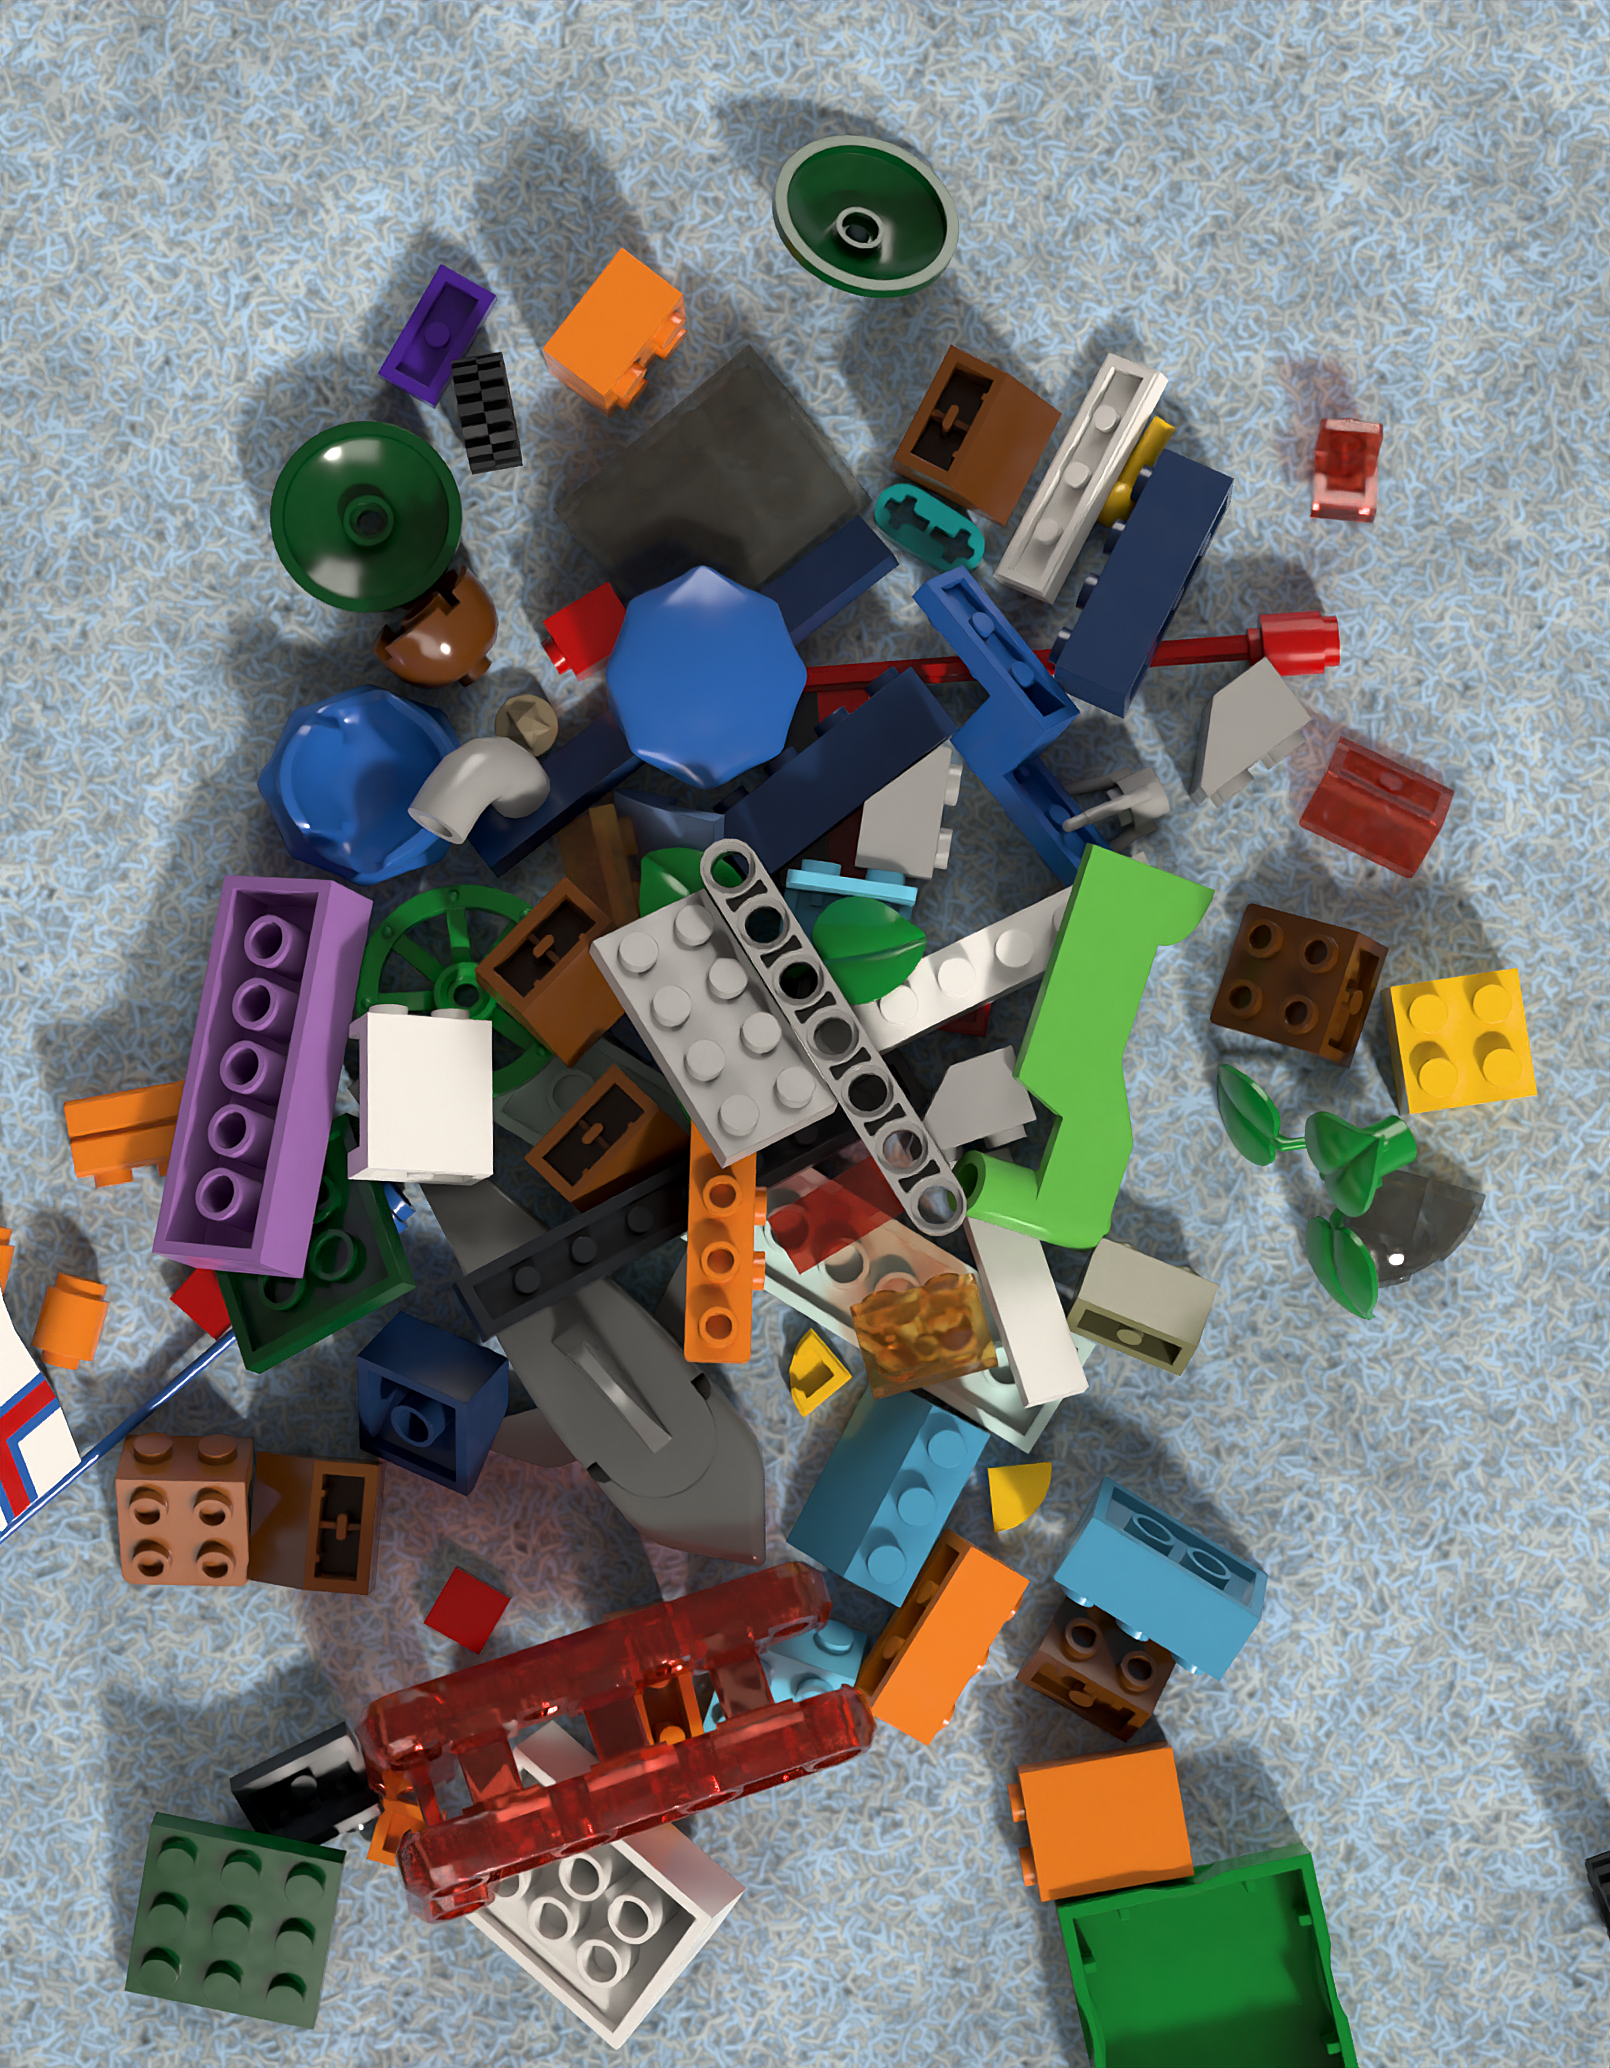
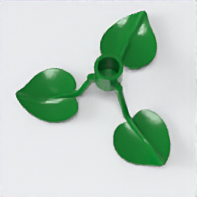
M681 847L666 848L650 852L642 858L639 893L640 918L704 888L727 926L730 927L705 886L700 874V861L704 851ZM721 859L716 864L714 880L717 884L733 888L743 883L739 874L728 863ZM860 896L846 897L828 905L816 919L812 930L814 948L849 1005L869 1004L894 991L915 970L927 944L925 933L891 907L875 899ZM749 958V961H750L751 964L753 965L754 969H755L756 972L758 973L759 977L761 978V980L763 981L764 985L766 986V988L768 989L769 993L771 994V996L773 997L774 1001H775L776 1004H777L776 999L774 998V996L772 995V993H771V991L769 990L768 986L766 985V983L764 982L763 978H762L761 975L759 974V972H758V970L756 969L755 965L753 964V962H752L751 959ZM797 965L790 968L782 978L781 988L791 985L794 980L811 971L812 968L805 965ZM677 1096L681 1110L691 1126V1117Z
M1225 1063L1217 1066V1099L1221 1118L1229 1138L1241 1155L1255 1165L1267 1166L1274 1162L1276 1149L1281 1152L1307 1149L1312 1163L1320 1171L1319 1176L1321 1180L1325 1181V1186L1331 1200L1337 1207L1331 1213L1329 1222L1320 1216H1316L1308 1221L1306 1248L1310 1264L1319 1282L1337 1303L1362 1319L1371 1320L1375 1317L1372 1311L1378 1298L1376 1267L1371 1254L1362 1240L1352 1230L1344 1227L1345 1218L1347 1215L1358 1217L1366 1213L1370 1208L1376 1189L1383 1185L1381 1177L1416 1159L1417 1146L1411 1130L1396 1115H1389L1361 1129L1337 1115L1319 1111L1307 1118L1304 1137L1287 1138L1279 1133L1281 1125L1279 1112L1267 1093L1254 1080L1236 1068Z

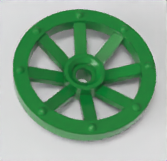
M473 884L438 887L409 899L390 913L378 926L364 950L356 990L358 1018L369 1012L371 1006L381 1004L403 1005L408 1007V1013L431 1012L438 1009L467 1010L470 1012V1019L492 1021L493 1030L525 1052L508 1066L492 1072V1099L507 1095L523 1087L538 1076L555 1056L519 1022L498 1008L499 1003L476 982L474 969L478 964L472 962L466 910L490 913L509 921L483 958L484 960L534 907L508 892L493 887ZM446 913L453 961V965L447 968L406 935L422 922ZM392 951L396 952L434 984V990L380 993L383 971ZM471 988L479 994L477 1002L468 1008L459 1006L456 1003L457 994L463 989Z

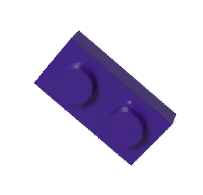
M441 264L378 372L379 377L435 409L453 379L451 360L465 358L498 301L497 296Z

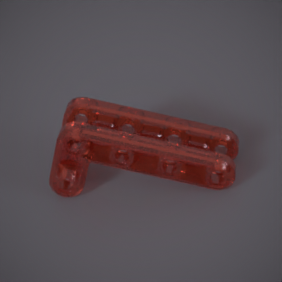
M794 1561L773 1566L393 1692L365 1706L354 1732L369 1787L389 1801H397L396 1796L414 1792L425 1826L424 1829L412 1833L411 1829L406 1831L394 1856L399 1881L409 1912L428 1924H438L461 1918L493 1903L501 1882L509 1877L838 1766L869 1751L878 1726L868 1698L864 1693L849 1684H841L840 1689L819 1694L794 1703L792 1698L775 1703L759 1655L767 1653L768 1646L797 1637L813 1629L818 1633L826 1627L834 1604L823 1574L804 1561ZM690 1672L693 1677L709 1672L725 1721L716 1723L715 1730L668 1745L666 1740L650 1745L634 1697L644 1694L645 1687ZM564 1714H567L569 1719L584 1714L600 1763L591 1765L590 1772L543 1788H540L539 1783L524 1788L508 1739L519 1736L518 1730ZM460 1765L473 1805L463 1808V1815L445 1821L433 1785L445 1780L446 1784L453 1781Z

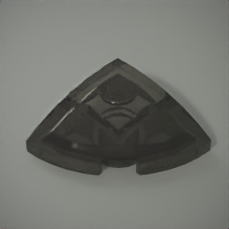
M1397 1169L1381 1177L1383 1185L1376 1189L1368 1211L1358 1217H1350L1349 1223H1346L1345 1228L1352 1230L1362 1240L1371 1254L1376 1267L1378 1288L1394 1286L1410 1281L1412 1274L1428 1267L1436 1260L1444 1261L1465 1240L1482 1210L1486 1195Z

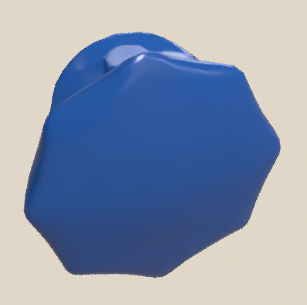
M701 565L690 569L682 576L662 586L634 597L629 602L625 618L606 666L607 704L626 737L630 751L635 756L693 787L708 790L726 783L781 753L795 708L807 680V672L791 640L778 603L765 595L734 582L711 567Z
M365 684L295 709L290 714L268 763L259 774L257 786L259 793L271 811L287 852L293 859L333 873L357 886L369 887L395 876L439 863L445 857L452 842L425 829L410 816L408 809L424 782L442 759L461 746V743L447 715L441 709L403 697L376 685Z

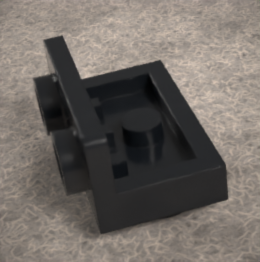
M345 1721L229 1778L231 1792L255 1832L321 1845L345 1832L352 1833L365 1828L375 1817L383 1814L385 1811L379 1780Z

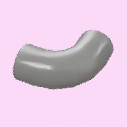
M500 736L476 738L465 742L442 759L424 782L410 805L408 813L417 823L433 834L447 841L463 844L478 817L489 804L504 817L515 819L528 816L538 810L546 801L550 791V778L533 754L509 738Z

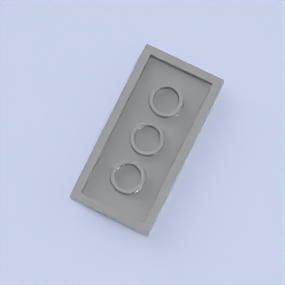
M704 888L592 941L589 950L591 957L722 1169L834 1113L838 1101Z

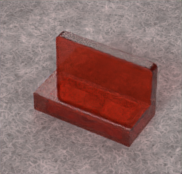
M1340 736L1328 759L1321 780L1300 817L1299 825L1405 878H1412L1443 827L1455 791Z
M871 1155L766 1220L799 1274H802L901 1214L905 1209Z

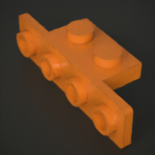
M692 1119L684 1359L687 1362L746 1364L751 1357L753 1290L764 1291L765 1251H754V1226L766 1225L767 1187L756 1186V1152L722 1169Z

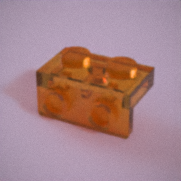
M613 803L590 808V815L575 818L557 832L566 877L612 919L618 928H621L640 919L639 893L641 879L632 880L627 857L639 853L631 816L618 818L617 809Z
M957 1273L940 1274L927 1280L924 1286L902 1292L895 1290L877 1291L866 1296L861 1303L854 1304L849 1308L874 1400L999 1366L974 1273L961 1276Z

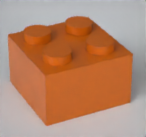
M621 247L542 348L549 373L607 418L611 417L618 406L627 412L646 389L649 381L644 378V375L658 356L666 362L675 353L688 333L683 328L686 321L683 294Z

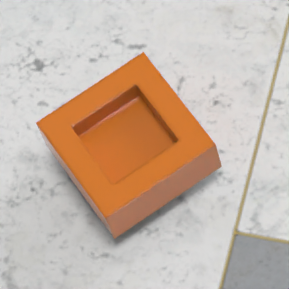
M386 1793L383 1799L385 1811L378 1816L366 1859L428 1877L448 1811Z

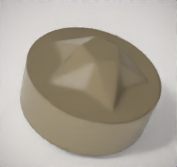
M523 694L507 700L501 706L495 718L496 736L509 738L533 754L536 759L544 756L553 748L559 735V722L555 711L548 702L535 695Z

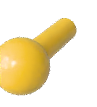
M1155 415L1122 469L1096 520L1098 523L1112 528L1118 518L1126 522L1128 521L1136 505V502L1130 500L1135 481L1144 465L1153 467L1176 431L1174 426Z

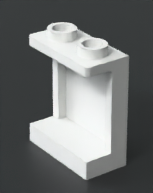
M381 1004L371 1006L369 1012L349 1024V1038L359 1039L360 1146L348 1153V1179L472 1186L492 1175V1021L470 1019V1012L463 1009H438L432 1011L431 1017L408 1015V1007L403 1005Z

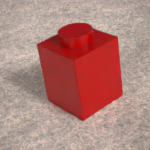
M605 582L542 621L550 637L540 642L559 675L571 669L577 681L581 682L607 666L626 614L624 606L609 582Z

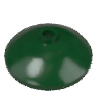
M838 135L811 142L800 148L788 159L780 171L774 186L772 214L776 230L783 244L793 258L809 273L826 284L844 292L870 298H895L913 294L937 280L946 270L955 253L959 238V219L949 191L940 178L920 159L886 141L866 136Z
M356 421L344 423L324 430L309 439L285 464L278 477L271 499L270 527L272 539L277 554L287 572L312 597L328 606L347 612L362 614L387 612L401 608L422 597L440 581L450 567L458 550L462 535L463 509L461 497L455 479L445 461L432 446L416 434L399 426L384 422ZM368 513L378 514L382 518L381 529L372 535L364 534L359 529L361 518Z

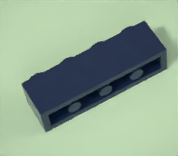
M1166 448L1163 449L1154 468L1148 465L1143 466L1130 495V500L1136 502V505L1127 522L1119 518L1115 521L1105 542L1103 554L1110 557L1101 575L1099 576L1091 572L1079 593L1076 608L1083 611L1073 630L1063 627L1051 649L1048 662L1055 664L1054 679L1065 693L1124 719L1231 503L1234 478Z
M894 666L883 672L864 688V691L870 697L865 703L851 714H849L844 706L835 710L813 729L819 736V739L800 754L793 745L787 748L763 768L769 778L750 793L741 785L713 807L715 813L725 815L724 839H738L748 844L759 858L770 878H773L862 808L867 799L951 738L959 730V727L911 666L901 674ZM731 855L746 876H748L749 863L738 855Z

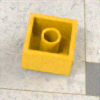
M1518 968L1398 985L1380 990L1400 1116L1537 1095Z

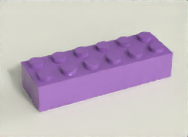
M225 875L152 1253L195 1268L303 1278L349 1033V1024L351 1022L373 905L372 900L332 880Z

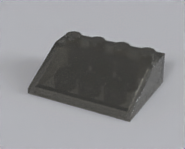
M748 345L553 510L559 524L629 604L634 597L662 586L682 576L690 569L701 565L711 567L734 582L759 593L869 506L873 500L790 391L755 350Z

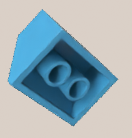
M874 1372L793 1526L786 1543L843 1578L901 1607L991 1435L988 1431Z
M1104 1476L1059 1556L1053 1579L1060 1583L1061 1590L1076 1603L1086 1607H1092L1095 1604L1116 1617V1623L1128 1635L1141 1641H1148L1150 1638L1171 1651L1172 1658L1185 1670L1196 1675L1207 1673L1220 1681L1261 1620L1268 1575L1109 1477Z

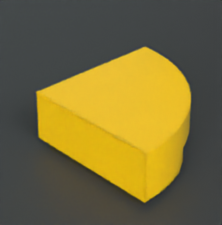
M811 1327L795 1347L789 1369L791 1395L803 1418L853 1377Z
M1051 1461L987 1467L994 1532L1008 1530L1021 1524L1039 1508L1049 1489L1052 1473Z

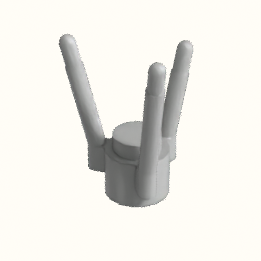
M1127 766L1109 775L1061 784L1071 797L1113 788L1104 793L1105 803L1065 820L1062 827L1064 831L1072 832L1109 816L1113 817L1119 827L1130 824L1129 828L1108 843L1116 853L1121 852L1136 839L1156 831L1157 827L1154 819L1170 811L1163 786L1154 770L1149 766L1134 773ZM1059 881L1047 891L1046 897L1048 898L1066 889V887Z

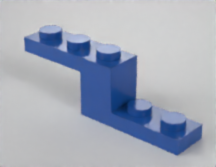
M961 565L925 581L912 596L927 615L931 625L943 635L966 664L970 674L982 684L990 695L949 741L964 758L969 769L980 778L1003 807L1008 818L1018 826L1041 855L1046 866L1068 888L1074 884L1087 843L1115 852L1093 824L1072 832L1064 831L1062 827L1063 822L1081 814L1083 811L1039 757L1081 712L964 565Z

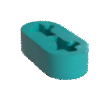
M908 483L890 486L879 495L874 508V522L879 533L888 541L940 574L964 565L971 574L980 565L985 551V542L980 529L972 521L920 488ZM906 498L913 500L916 503L913 514L916 518L928 525L923 532L906 522L901 525L899 530L889 525L892 513L886 509L887 504L891 501L894 504L901 505ZM934 530H937L946 537L954 539L959 532H962L969 537L966 548L973 553V556L969 560L958 557L953 564L946 562L943 559L944 545L930 536Z

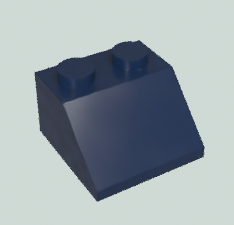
M399 1311L357 1355L360 1449L467 1497L475 1488L509 1405V1360L506 1356L496 1353L490 1348L480 1346L443 1330L435 1324L427 1323Z

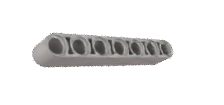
M722 839L714 842L705 850L700 861V874L711 896L912 1222L920 1231L931 1236H944L954 1232L962 1224L967 1213V1200L956 1177L755 852L748 844L738 839ZM738 855L749 863V874L746 880L741 885L733 888L717 884L714 880L716 864L723 857ZM763 910H772L783 918V930L780 936L770 943H758L752 940L747 933L751 917ZM797 965L810 967L818 975V985L815 991L804 999L790 998L781 988L784 974L790 968ZM829 1021H841L852 1030V1042L849 1048L838 1055H827L816 1046L818 1029ZM864 1076L879 1078L887 1087V1097L884 1104L873 1111H861L855 1108L850 1101L852 1085ZM898 1132L912 1133L922 1144V1153L918 1161L906 1168H898L891 1165L884 1155V1146L887 1139ZM934 1187H942L949 1190L955 1196L957 1202L953 1217L942 1224H932L925 1221L918 1210L922 1194Z

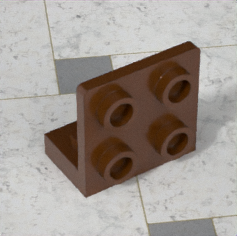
M1250 903L1245 909L1210 1015V1021L1219 1027L1296 1048L1327 1063L1350 1069L1389 948L1358 931Z
M1065 1594L1045 1635L1027 1655L1015 1679L1126 1743L1152 1715L1176 1662L1171 1656V1651L1150 1638L1148 1641H1141L1128 1635L1118 1626L1115 1620L1116 1617L1095 1604L1092 1607H1086L1076 1603Z

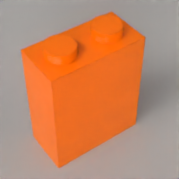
M1168 1740L1016 1766L1019 1782L1007 1784L1013 1822L1026 1821L1030 1846L1018 1848L1025 1887L1037 1885L1041 1902L1195 1875L1174 1754Z

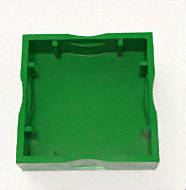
M1303 1842L1193 1866L1195 1874L1193 1876L1054 1900L1090 2068H1359L1348 2017L1339 2002L1332 1974L1331 1940L1312 1855Z

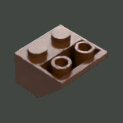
M950 345L893 457L891 471L1005 528L1062 413L1009 373Z
M566 876L474 969L476 982L569 1070L626 1013L589 953L592 941L619 928L612 919Z
M613 1064L532 1148L524 1159L575 1208L584 1213L690 1157V1136L626 1074Z
M257 1451L249 1563L247 1565L246 1579L300 1590L369 1595L376 1586L386 1461Z

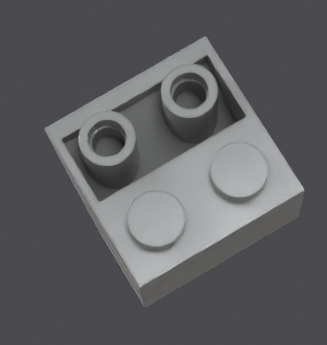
M1266 657L1213 695L1202 709L1189 797L1197 808L1208 799H1211L1217 808L1254 780L1248 769L1261 760L1269 770L1306 741L1300 730L1312 718Z
M937 748L864 802L855 869L891 871L905 874L906 877L931 880L934 868H947L953 829L940 828L944 804L952 806L957 804L963 765L950 763L951 748Z
M1012 1045L951 1065L944 1070L920 1121L946 1163L964 1158L962 1144L980 1138L984 1139L986 1148L991 1149L1026 1137L1023 1124L1037 1119L1027 1089L1012 1077L1017 1060ZM914 1134L905 1149L909 1162L919 1159L922 1153V1144Z

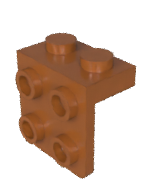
M159 1432L127 1435L125 1437L115 1477L121 1573L125 1581L131 1584L243 1586L249 1581L246 1579L250 1542L247 1495L254 1465V1437H232L227 1434L168 1436Z

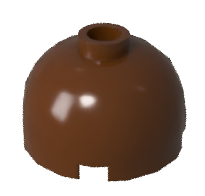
M467 565L461 567L459 575L454 569H451L426 594L401 608L409 611L400 621L399 625L401 627L395 633L385 624L371 644L372 653L392 674L406 684L419 689H442L458 681L463 687H467L479 679L492 664V661L486 654L493 647L498 633L499 621L494 600Z

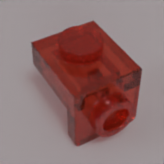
M1324 418L1320 421L1312 453L1310 518L1365 523L1374 522L1377 511L1378 456L1383 441L1384 429L1381 423L1362 422L1354 418Z

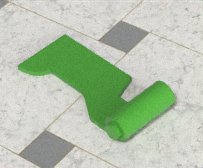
M1086 844L1012 1073V1077L1056 1115L1038 1171L975 1150L963 1154L964 1158L958 1159L952 1169V1173L965 1194L967 1217L1080 1253L1091 1251L1098 1245L1102 1237L1105 1238L1111 1226V1213L1133 1147V1135L1122 1067L1123 1053L1158 945H1174L1185 939L1202 920L1212 901L1215 890L1095 844ZM947 1190L949 1207L955 1212L957 1206L955 1196Z

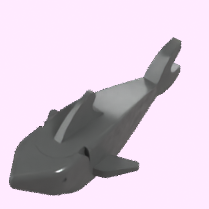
M358 1078L348 1087V1090L360 1106V1078ZM488 1177L472 1186L419 1183L464 1275L553 1229ZM685 1251L654 1313L621 1282L610 1275L496 1336L513 1369L538 1408L504 1417L491 1446V1451L545 1468L561 1467L578 1461L584 1469H587L592 1479L626 1520L637 1531L657 1544L679 1551L760 1567L765 1563V1468L759 1441L747 1421L733 1406L699 1362H687L684 1359L687 1251Z

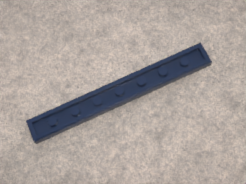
M857 515L759 593L778 603L794 646H796L900 564L893 552L867 523ZM608 710L540 763L550 778V791L546 801L538 810L528 816L515 819L504 817L489 804L478 817L466 838L496 877L500 878L647 762L630 751L624 733L618 726L611 711Z

